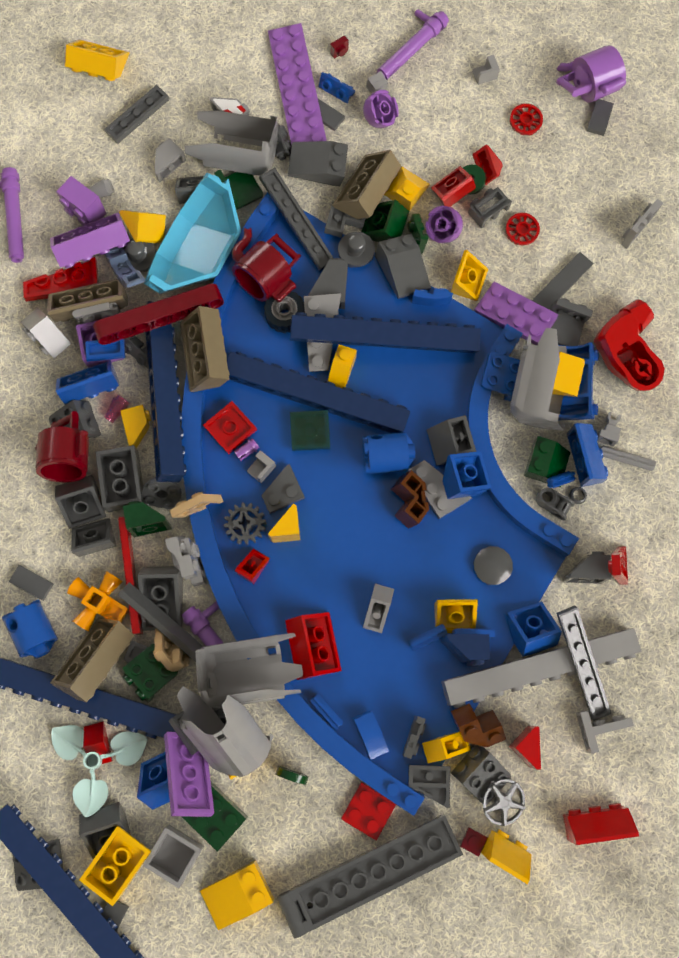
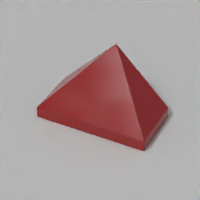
M486 144L473 153L476 165L485 172V185L499 177L503 167L501 160Z

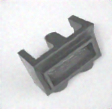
M499 187L494 190L490 188L484 193V197L480 200L476 198L470 203L468 213L482 229L485 226L486 220L489 218L496 219L502 209L509 210L512 201L506 197Z

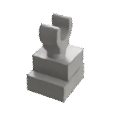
M382 71L368 78L366 88L372 93L386 90L388 86Z
M611 412L607 414V425L599 431L597 442L613 447L617 444L621 428L616 427V424L620 421L621 415H618L616 420H612Z

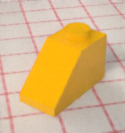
M338 345L328 377V381L334 383L336 387H346L356 360V349Z
M143 405L120 410L129 446L134 445L136 449L150 428L149 421H152L150 411L146 410Z
M459 732L422 743L428 763L446 760L471 750L469 743L463 741Z

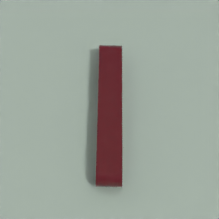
M208 284L100 319L93 324V329L98 343L107 345L183 320L198 306L219 308L224 304V300L217 284Z

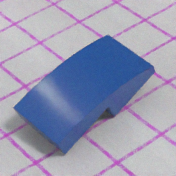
M435 288L434 294H430L424 289H415L412 303L424 306L450 304L453 293L445 288Z
M371 710L353 718L358 735L363 741L370 760L389 752L381 729Z

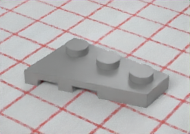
M657 199L653 204H648L643 211L644 215L642 217L639 215L633 223L634 226L631 229L629 228L622 236L624 238L622 246L627 249L659 211L663 204L662 201Z
M425 460L408 470H412L426 483V500L438 519H441L472 499V497L447 499L442 482L443 474Z

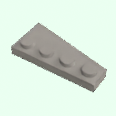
M342 294L304 296L305 313H307V316L314 317V314H325L327 318H333L334 315L339 313ZM307 342L309 372L329 371L333 344Z

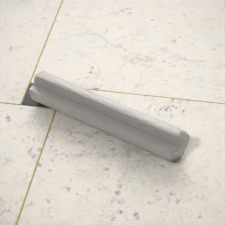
M608 446L601 447L603 457L649 471H653L656 466L655 460Z

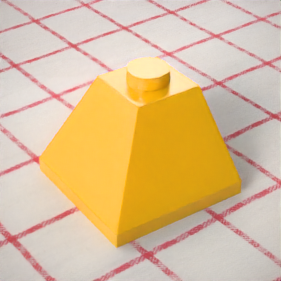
M402 166L384 195L391 200H397L410 211L430 184Z

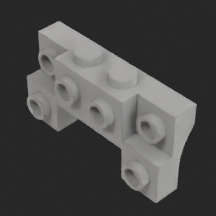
M185 536L165 539L167 549L171 552L174 567L181 571L182 578L185 577V580L190 579L194 587L206 584L205 578L207 577L204 568L198 561V557L201 556L198 545L192 542L189 537L185 538Z

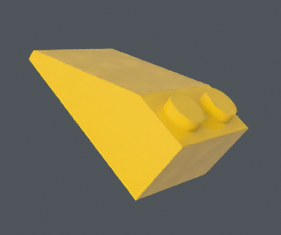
M117 826L79 881L113 906L132 882L151 853V850L120 826Z
M500 829L498 832L491 830L481 853L490 862L528 885L532 856L531 853L526 851L528 847L518 840L516 843L508 840L510 836Z
M256 860L200 890L218 930L244 919L274 902V896Z

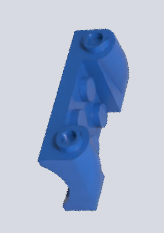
M592 342L579 346H566L567 354L584 359L585 364L578 397L563 396L558 421L594 419L595 415H598V404H594L593 365H595V361H599V352L595 350Z

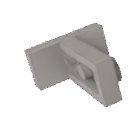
M588 711L576 712L586 751L591 754L599 752L595 735L634 726L632 717L625 718L624 714L613 716V721L605 722V719L593 721L592 726Z

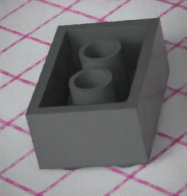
M132 445L95 452L103 509L107 512L123 510V506L128 505L132 501L144 503L139 452L136 447Z

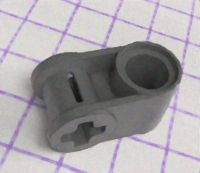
M549 487L542 489L536 495L537 504L560 520H566L568 511L575 505L573 500ZM543 493L550 497L549 502L543 500Z

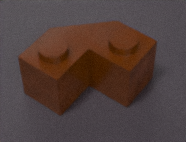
M410 470L401 475L391 488L404 501L395 517L408 529L418 525L429 511V504L426 502L425 496L426 483Z
M469 703L451 711L455 725L464 742L490 747L506 740L502 725L493 710L476 716Z

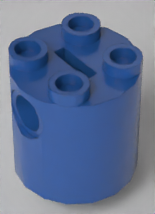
M405 432L362 437L366 473L409 470L411 463L415 459V445Z
M35 600L27 606L25 603L17 605L13 608L14 612L2 616V620L15 648L22 658L30 655L34 656L35 659L43 657L50 652L52 646L58 640L40 600Z

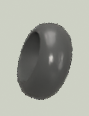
M575 487L570 491L569 498L575 504H582L587 499V493L583 488ZM574 491H581L583 499L576 500L573 496Z

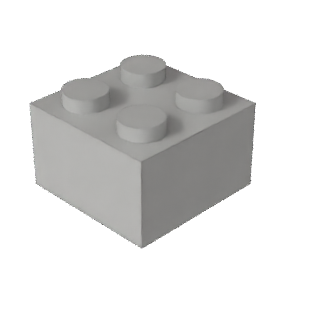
M168 825L163 830L143 867L180 888L204 846L171 825Z

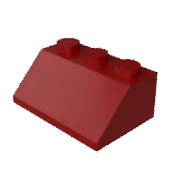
M329 612L301 615L285 620L287 633H295L296 635L289 638L293 663L302 665L303 676L297 678V680L342 671Z
M621 803L609 804V808L601 809V806L588 807L589 811L581 812V809L568 810L569 814H563L567 840L575 845L639 837V832L629 808L621 806Z

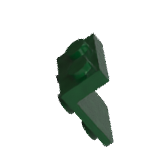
M221 170L214 172V175L219 177L222 183L229 179L236 210L263 197V192L252 174L235 172L224 177Z
M151 644L122 668L123 680L129 686L132 684L136 688L135 694L141 701L145 699L147 703L154 698V694L178 675V671L172 672L167 670L161 661L158 662L153 654L155 644Z

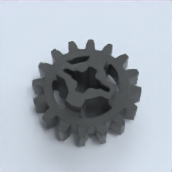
M242 502L240 508L234 505V511L228 510L230 517H224L228 521V523L224 524V528L229 529L226 531L227 536L232 534L231 541L238 539V545L245 541L247 546L250 540L256 543L255 538H262L260 532L266 531V528L262 526L266 524V520L261 519L265 516L264 513L258 514L259 507L257 506L253 509L252 503L246 507L244 502ZM248 512L254 514L257 518H251ZM240 513V516L236 520H234L236 515ZM244 517L246 518L247 522L250 523L247 524L246 531L243 528V526L240 525L244 523ZM254 528H257L256 531L250 535V532ZM233 529L240 530L242 536L236 534Z

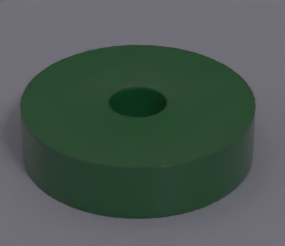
M478 165L464 166L463 169L474 178L476 186L468 194L479 193L486 183L484 170Z
M281 766L277 767L275 773L279 777L303 785L307 784L309 776Z

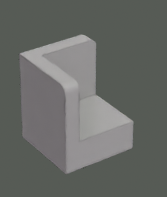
M494 55L487 56L484 66L474 68L472 72L479 85L497 79L500 69Z
M260 450L255 456L256 461L249 467L247 472L258 482L262 483L274 470L276 464Z

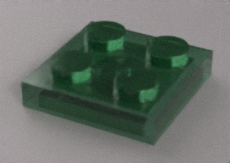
M328 410L290 412L292 451L330 449Z

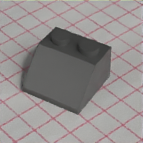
M93 475L86 476L79 481L55 486V500L69 529L106 517L105 510L102 507L100 492Z
M600 551L592 552V554L587 555L586 558L582 559L562 578V582L602 584L611 580V573L608 571V560H611V555H604V552Z
M120 802L102 807L89 817H84L83 814L79 815V835L93 859L117 826H120L130 834L126 814Z

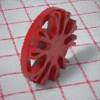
M520 104L512 110L510 115V125L520 135L536 133L543 123L541 111L532 104ZM522 108H528V112H523ZM538 114L539 118L535 119L534 116ZM513 115L517 116L519 119H513Z
M528 213L514 214L506 224L508 239L516 245H529L533 243L540 232L538 221ZM516 218L519 223L515 224L512 220ZM527 218L532 220L530 224L526 222ZM509 231H514L515 234L511 235ZM530 231L536 232V235H531ZM520 238H525V241H520Z

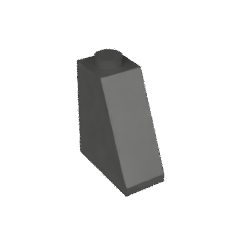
M342 258L329 259L308 296L341 293L339 309H345L348 260Z

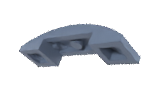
M122 247L112 248L105 254L115 276L125 288L146 282L140 271L135 270L128 260L127 253Z

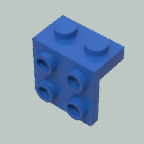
M491 352L488 355L481 386L485 389L504 394L503 400L511 402L520 360Z

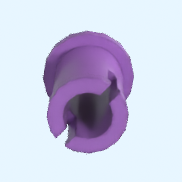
M248 439L246 444L234 451L240 461L254 451L257 452L259 446L254 439Z

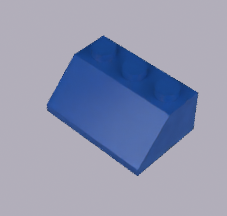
M111 360L58 378L55 391L66 405L72 400H81L86 397L94 398L103 391H114L119 386V379Z
M574 424L566 434L580 486L585 487L605 482L608 477V469L603 465V451L597 443V431L594 430L592 424Z

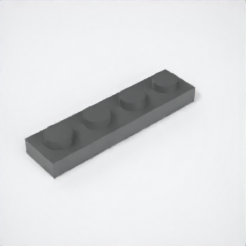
M155 85L105 128V132L119 144L169 101V96L158 85Z

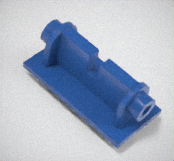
M321 73L318 87L348 104L350 96H353L355 93L353 86H349L344 82L341 83L339 79L333 77L330 73Z

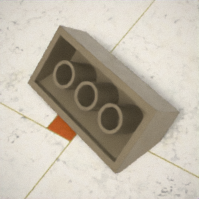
M386 150L364 155L332 204L333 207L355 219L371 217L402 167L393 152Z
M118 279L49 294L47 313L54 322H66L74 318L72 315L74 310L98 304L115 302L119 309H123L128 306V296L125 287Z
M198 306L180 322L190 392L220 387L230 380L219 309Z
M98 617L90 631L86 633L50 683L76 700L87 703L94 696L95 690L100 683L106 679L107 673L112 666L118 662L119 656L124 649L130 645L134 634L120 621Z

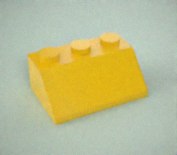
M80 39L66 44L65 67L71 68L74 72L84 71L88 72L89 76L98 77L99 75L103 76L105 80L115 81V79L121 77L129 52Z

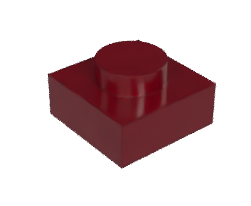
M345 35L330 44V54L334 59L338 56H344L348 51L349 40Z
M468 827L460 847L479 857L488 837Z

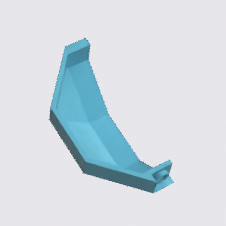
M205 174L177 214L157 249L147 273L145 285L162 294L212 279L219 274L241 234L229 179L222 183L216 175Z

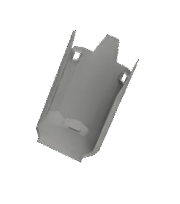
M197 111L198 120L214 126L215 139H217L218 134L224 135V140L262 146V151L208 143L185 146V154L203 160V166L259 176L271 170L278 141L276 116H270L271 119L224 111Z
M546 328L538 345H531V335L529 334L527 344L523 346L510 409L513 416L521 424L540 429L564 431L566 424H558L563 395L552 394L560 360L559 352L567 354L566 346L558 345L557 329Z
M295 633L203 646L200 650H195L198 692L204 703L209 707L223 708L222 704L226 700L227 695L244 705L283 699L286 695L302 693L301 690H285L284 684L302 677L303 670L302 665L282 662L280 645L278 643L295 637ZM276 648V654H269L268 649Z
M184 686L180 689L177 697L184 711L183 716L179 720L180 727L213 769L227 775L243 777L261 766L269 754L273 735L270 733V736H266L245 706L227 695L226 700L222 704L227 720L226 725H224L214 710L204 703L201 696Z

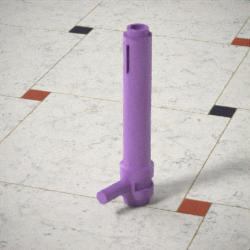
M417 9L414 15L425 22L423 27L377 69V73L382 71L385 79L388 80L431 38L436 37L440 31L446 28L449 19L443 11L436 12L429 17Z
M7 167L1 173L0 189L2 188L5 200L9 258L12 262L19 263L24 258L19 201L20 183H18L20 178L15 168Z
M217 601L203 612L199 608L196 609L195 606H192L182 614L183 622L191 627V632L195 636L197 635L205 646L224 643L211 628L210 622L207 619L219 609Z

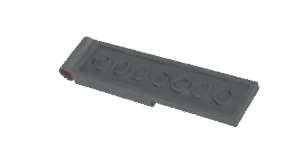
M443 814L391 841L351 858L291 888V890L281 893L277 896V900L295 939L462 856L463 853L446 816ZM311 902L313 906L310 907L307 904Z

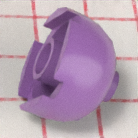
M379 90L372 93L365 100L363 106L365 120L375 128L382 129L393 125L395 118L399 114L396 99L390 97L387 94L389 93L387 90Z
M441 205L435 207L428 216L430 217L428 222L426 221L425 227L430 239L445 244L453 242L459 237L462 232L463 221L458 211L452 207Z

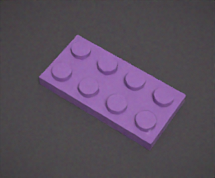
M495 281L474 309L476 313L502 328H505L506 324L522 332L521 338L528 340L530 334L531 343L534 345H538L545 329L551 328L558 318L557 313Z
M166 732L164 734L171 816L211 817L214 814L209 763L199 751L191 755L176 732Z

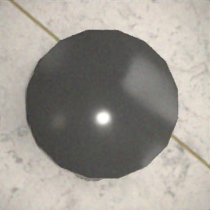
M489 546L482 549L476 555L473 562L477 577L487 585H498L505 582L513 570V562L510 555L504 549L497 546Z

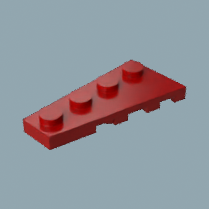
M96 257L82 264L78 262L73 265L74 267L63 270V268L56 270L54 274L49 276L45 274L23 282L25 301L48 299L49 294L99 283Z
M619 546L612 553V560H608V571L620 585H628L626 546Z

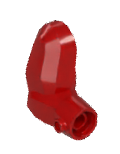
M639 299L620 309L619 313L613 316L599 330L594 339V344L601 354L606 367L616 377L636 391H649L661 383L665 368L662 360L648 347L643 338L639 336L654 319L652 309L646 302Z

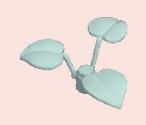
M67 725L52 728L51 739L56 753L62 759L73 760L77 757L78 752H80L84 757V766L90 769L91 780L82 779L73 789L74 803L84 817H89L99 811L108 797L107 783L103 780L95 781L94 771L101 766L102 759L116 755V761L119 764L131 766L142 757L148 741L147 737L131 731L121 732L115 735L110 742L114 752L100 755L96 752L86 753L81 749L83 748L84 730L81 727Z

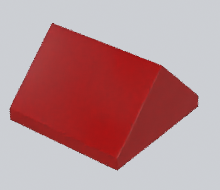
M461 166L431 187L441 203L448 207L454 205L476 188L472 176Z
M527 726L509 747L530 768L541 770L540 727Z

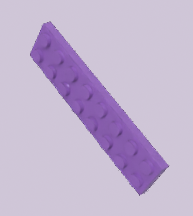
M299 23L269 30L268 34L291 145L292 142L327 141L302 24Z

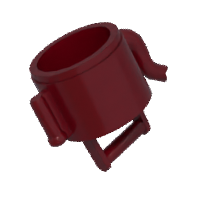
M243 228V238L232 249V257L235 261L232 267L233 275L240 286L256 300L264 302L272 297L279 303L296 288V284L289 278L292 276L291 268L300 259L301 255L288 246L277 233L267 242L258 241L243 254V251L252 239V229ZM274 242L293 259L292 262L288 264L281 253L270 244Z
M72 411L66 417L52 422L50 428L39 432L35 447L37 451L35 468L36 473L41 478L53 482L66 483L79 481L86 476L88 471L89 437L86 430H78L79 415L76 411Z

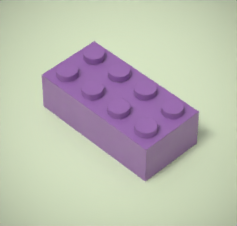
M118 212L51 237L50 246L60 268L64 266L69 268L79 260L87 261L93 258V255L98 253L100 255L106 254L111 248L116 246L117 248L124 247L130 239Z

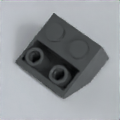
M466 415L448 419L427 429L436 466L446 464L447 456L450 454L476 452Z

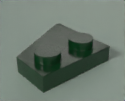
M412 214L410 221L407 223L408 232H411L420 248L421 254H423L428 241V235H423L424 225L420 214Z

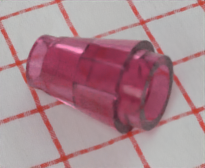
M117 394L116 397H113L104 418L114 423L121 416L120 410L128 409L130 402Z

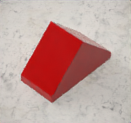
M253 548L236 567L235 572L254 585L270 558Z
M104 721L84 726L83 748L86 753L96 752L100 755L111 753ZM112 757L102 759V764L112 762Z

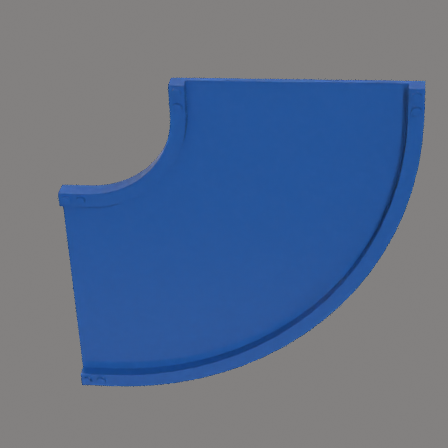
M267 192L243 226V228L252 229L251 242L245 248L243 254L258 241L267 242L277 233L288 246L301 255L300 259L291 268L292 276L289 279L296 284V288L292 292L298 293L304 301V296L309 295L323 269L320 271L317 269ZM304 211L333 258H340L338 245L342 238L324 233L326 223ZM242 228V230H241V234H240V236L238 237V239H237L235 245H236V244L243 238V236H244L243 228ZM274 242L270 244L281 253L288 264L292 262L293 259ZM231 250L213 284H217L224 300V304L216 309H219L227 359L230 352H241L248 358H259L266 364L271 365L274 363L281 366L282 369L288 371L289 369L296 370L300 375L306 377L311 375L321 382L328 381L332 362L339 344H333L329 371L309 372L307 342L290 341L289 332H277L270 327L264 313L266 301L262 302L250 296L235 279L232 272L235 261L233 260ZM374 252L372 261L365 266L348 267L345 309H339L338 315L345 316V319H352V317L356 316L363 317L364 320L371 321V318H381L383 322H390V319L401 320V323L420 321V324L427 325V322H437L439 326H445L446 323L457 324V327L475 325V328H481L480 351L477 353H460L340 344L357 350L356 360L346 387L358 394L366 393L376 400H387L389 404L394 406H405L410 411L404 432L415 445V459L409 469L425 460L444 475L446 464L436 466L427 429L448 419L466 415L476 452L481 451L492 488L480 495L470 496L472 497L470 501L441 519H438L429 505V511L421 522L408 529L395 517L404 501L391 490L400 476L408 471L370 474L366 473L364 466L365 453L362 437L388 434L389 432L228 380L220 387L190 392L187 373L184 385L181 426L183 429L182 446L185 447L183 463L186 464L187 468L183 479L187 501L192 499L191 496L198 492H203V494H219L224 501L220 504L210 503L206 505L207 509L189 515L195 542L200 550V558L206 577L236 641L288 634L285 620L301 615L330 613L342 671L307 679L292 680L284 684L285 690H301L302 693L286 695L285 698L277 699V701L295 722L343 767L378 793L414 816L425 797L422 793L408 786L409 765L442 766L445 760L432 763L427 762L422 743L459 732L451 714V711L457 708H454L453 705H447L441 681L503 664L514 645L507 612L540 602L563 561L570 555L579 538L539 514L514 491L503 475L491 446L488 429V409L492 391L481 386L488 355L491 352L510 356L523 333L508 324L503 329L453 298L450 304L441 306L412 303L413 295L398 299L375 258ZM431 286V289L427 291L430 294H434L435 288ZM287 309L281 311V313L289 312ZM233 401L253 423L257 431L230 454H227L203 427V424ZM248 439H254L259 446L257 452L254 451L240 461L234 451L246 444ZM260 450L276 464L274 470L262 483L258 482L247 472L249 467L256 461L255 456ZM290 464L305 499L294 503L298 511L300 540L273 543L270 541L268 533L292 505L269 514L261 495L282 470ZM242 502H244L246 507L252 503L253 509L258 506L260 509L258 514L263 512L265 516L261 519L266 520V524L262 525L266 528V531L260 532L262 538L256 537V543L250 540L247 546L245 541H242L241 545H238V539L231 541L232 534L227 536L226 531L229 529L224 528V524L228 523L224 517H230L228 510L234 511V505L240 508ZM248 512L251 518H257L254 514ZM240 513L236 515L234 520H236L240 516ZM244 517V523L240 525H242L246 531L247 524L250 523H248L246 518ZM254 528L250 532V535L253 534L257 528ZM233 529L236 534L242 536L240 530ZM489 546H497L504 549L510 555L513 562V570L510 577L498 585H487L482 582L474 570L473 562L476 555L482 549ZM253 548L270 558L254 585L235 572L236 567ZM375 584L394 589L382 633L363 628ZM477 599L476 629L495 630V637L489 638L490 660L485 661L484 665L472 667L466 666V663H461L441 643V638L416 651L411 648L409 643L411 639L435 628L434 603L437 600ZM289 639L278 642L282 662L294 664ZM269 648V654H276V648ZM316 694H319L343 721V724L337 730H334L310 703L311 698ZM473 700L465 702L466 704L470 703L473 711H475L479 702L473 703ZM370 710L377 720L389 752L372 760L368 758L363 741L359 737L353 718ZM414 716H419L426 719L424 723L426 726L423 735L419 736L417 742L419 744L416 756L412 755L410 759L402 756Z

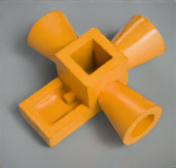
M106 571L101 585L97 589L94 586L90 588L80 577H77L70 585L67 594L83 599L81 603L86 608L72 622L88 632L96 614H100L106 619L122 622L129 609L109 595L123 581Z

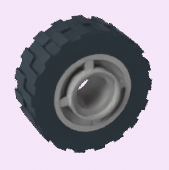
M292 291L281 302L278 303L274 298L270 297L264 305L267 323L272 329L282 333H290L292 315H295L297 312L305 313L302 297ZM285 309L289 310L287 313H281Z

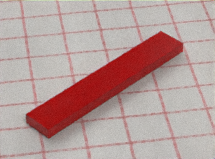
M119 517L118 523L126 585L130 582L138 589L131 533L126 529L125 518ZM129 605L132 633L134 635H142L141 614Z

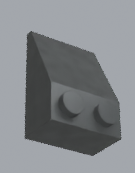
M334 141L292 142L288 176L340 187L345 177L348 145Z
M412 234L378 243L375 258L398 299L413 295L415 289H431L420 248Z
M174 566L143 567L138 573L139 591L182 627L183 578L181 571ZM141 615L142 630H155L156 627Z

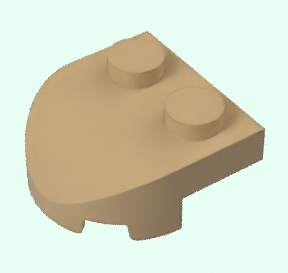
M156 628L155 638L153 639L155 659L158 662L161 661L165 668L172 672L189 666V656L184 654L178 646Z

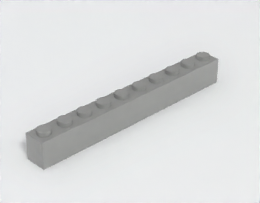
M635 628L625 629L588 640L597 668H599L598 664L605 662L606 665L617 663V658L624 657V660L635 658V653L642 652ZM565 646L441 681L447 705L459 708L466 705V701L480 702L485 700L484 696L492 694V697L504 695V691L508 689L515 692L522 690V685L530 683L532 687L542 684L544 679L549 678V681L560 679L561 674L568 673V676L575 675L576 672L568 647Z

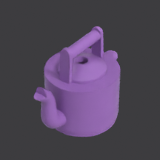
M611 45L603 46L579 56L573 62L560 63L557 68L558 71L572 72L559 77L556 84L561 85L573 97L580 95L587 103L617 92L626 84L624 61L618 50ZM573 80L575 87L569 81Z

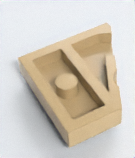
M198 492L191 496L192 499L178 502L176 507L170 510L172 518H183L207 509L206 505L210 503L220 504L224 501L219 494H203V492Z

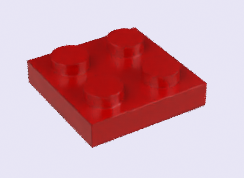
M233 401L203 424V427L227 454H230L257 431V428Z
M361 782L341 820L377 841L396 804Z

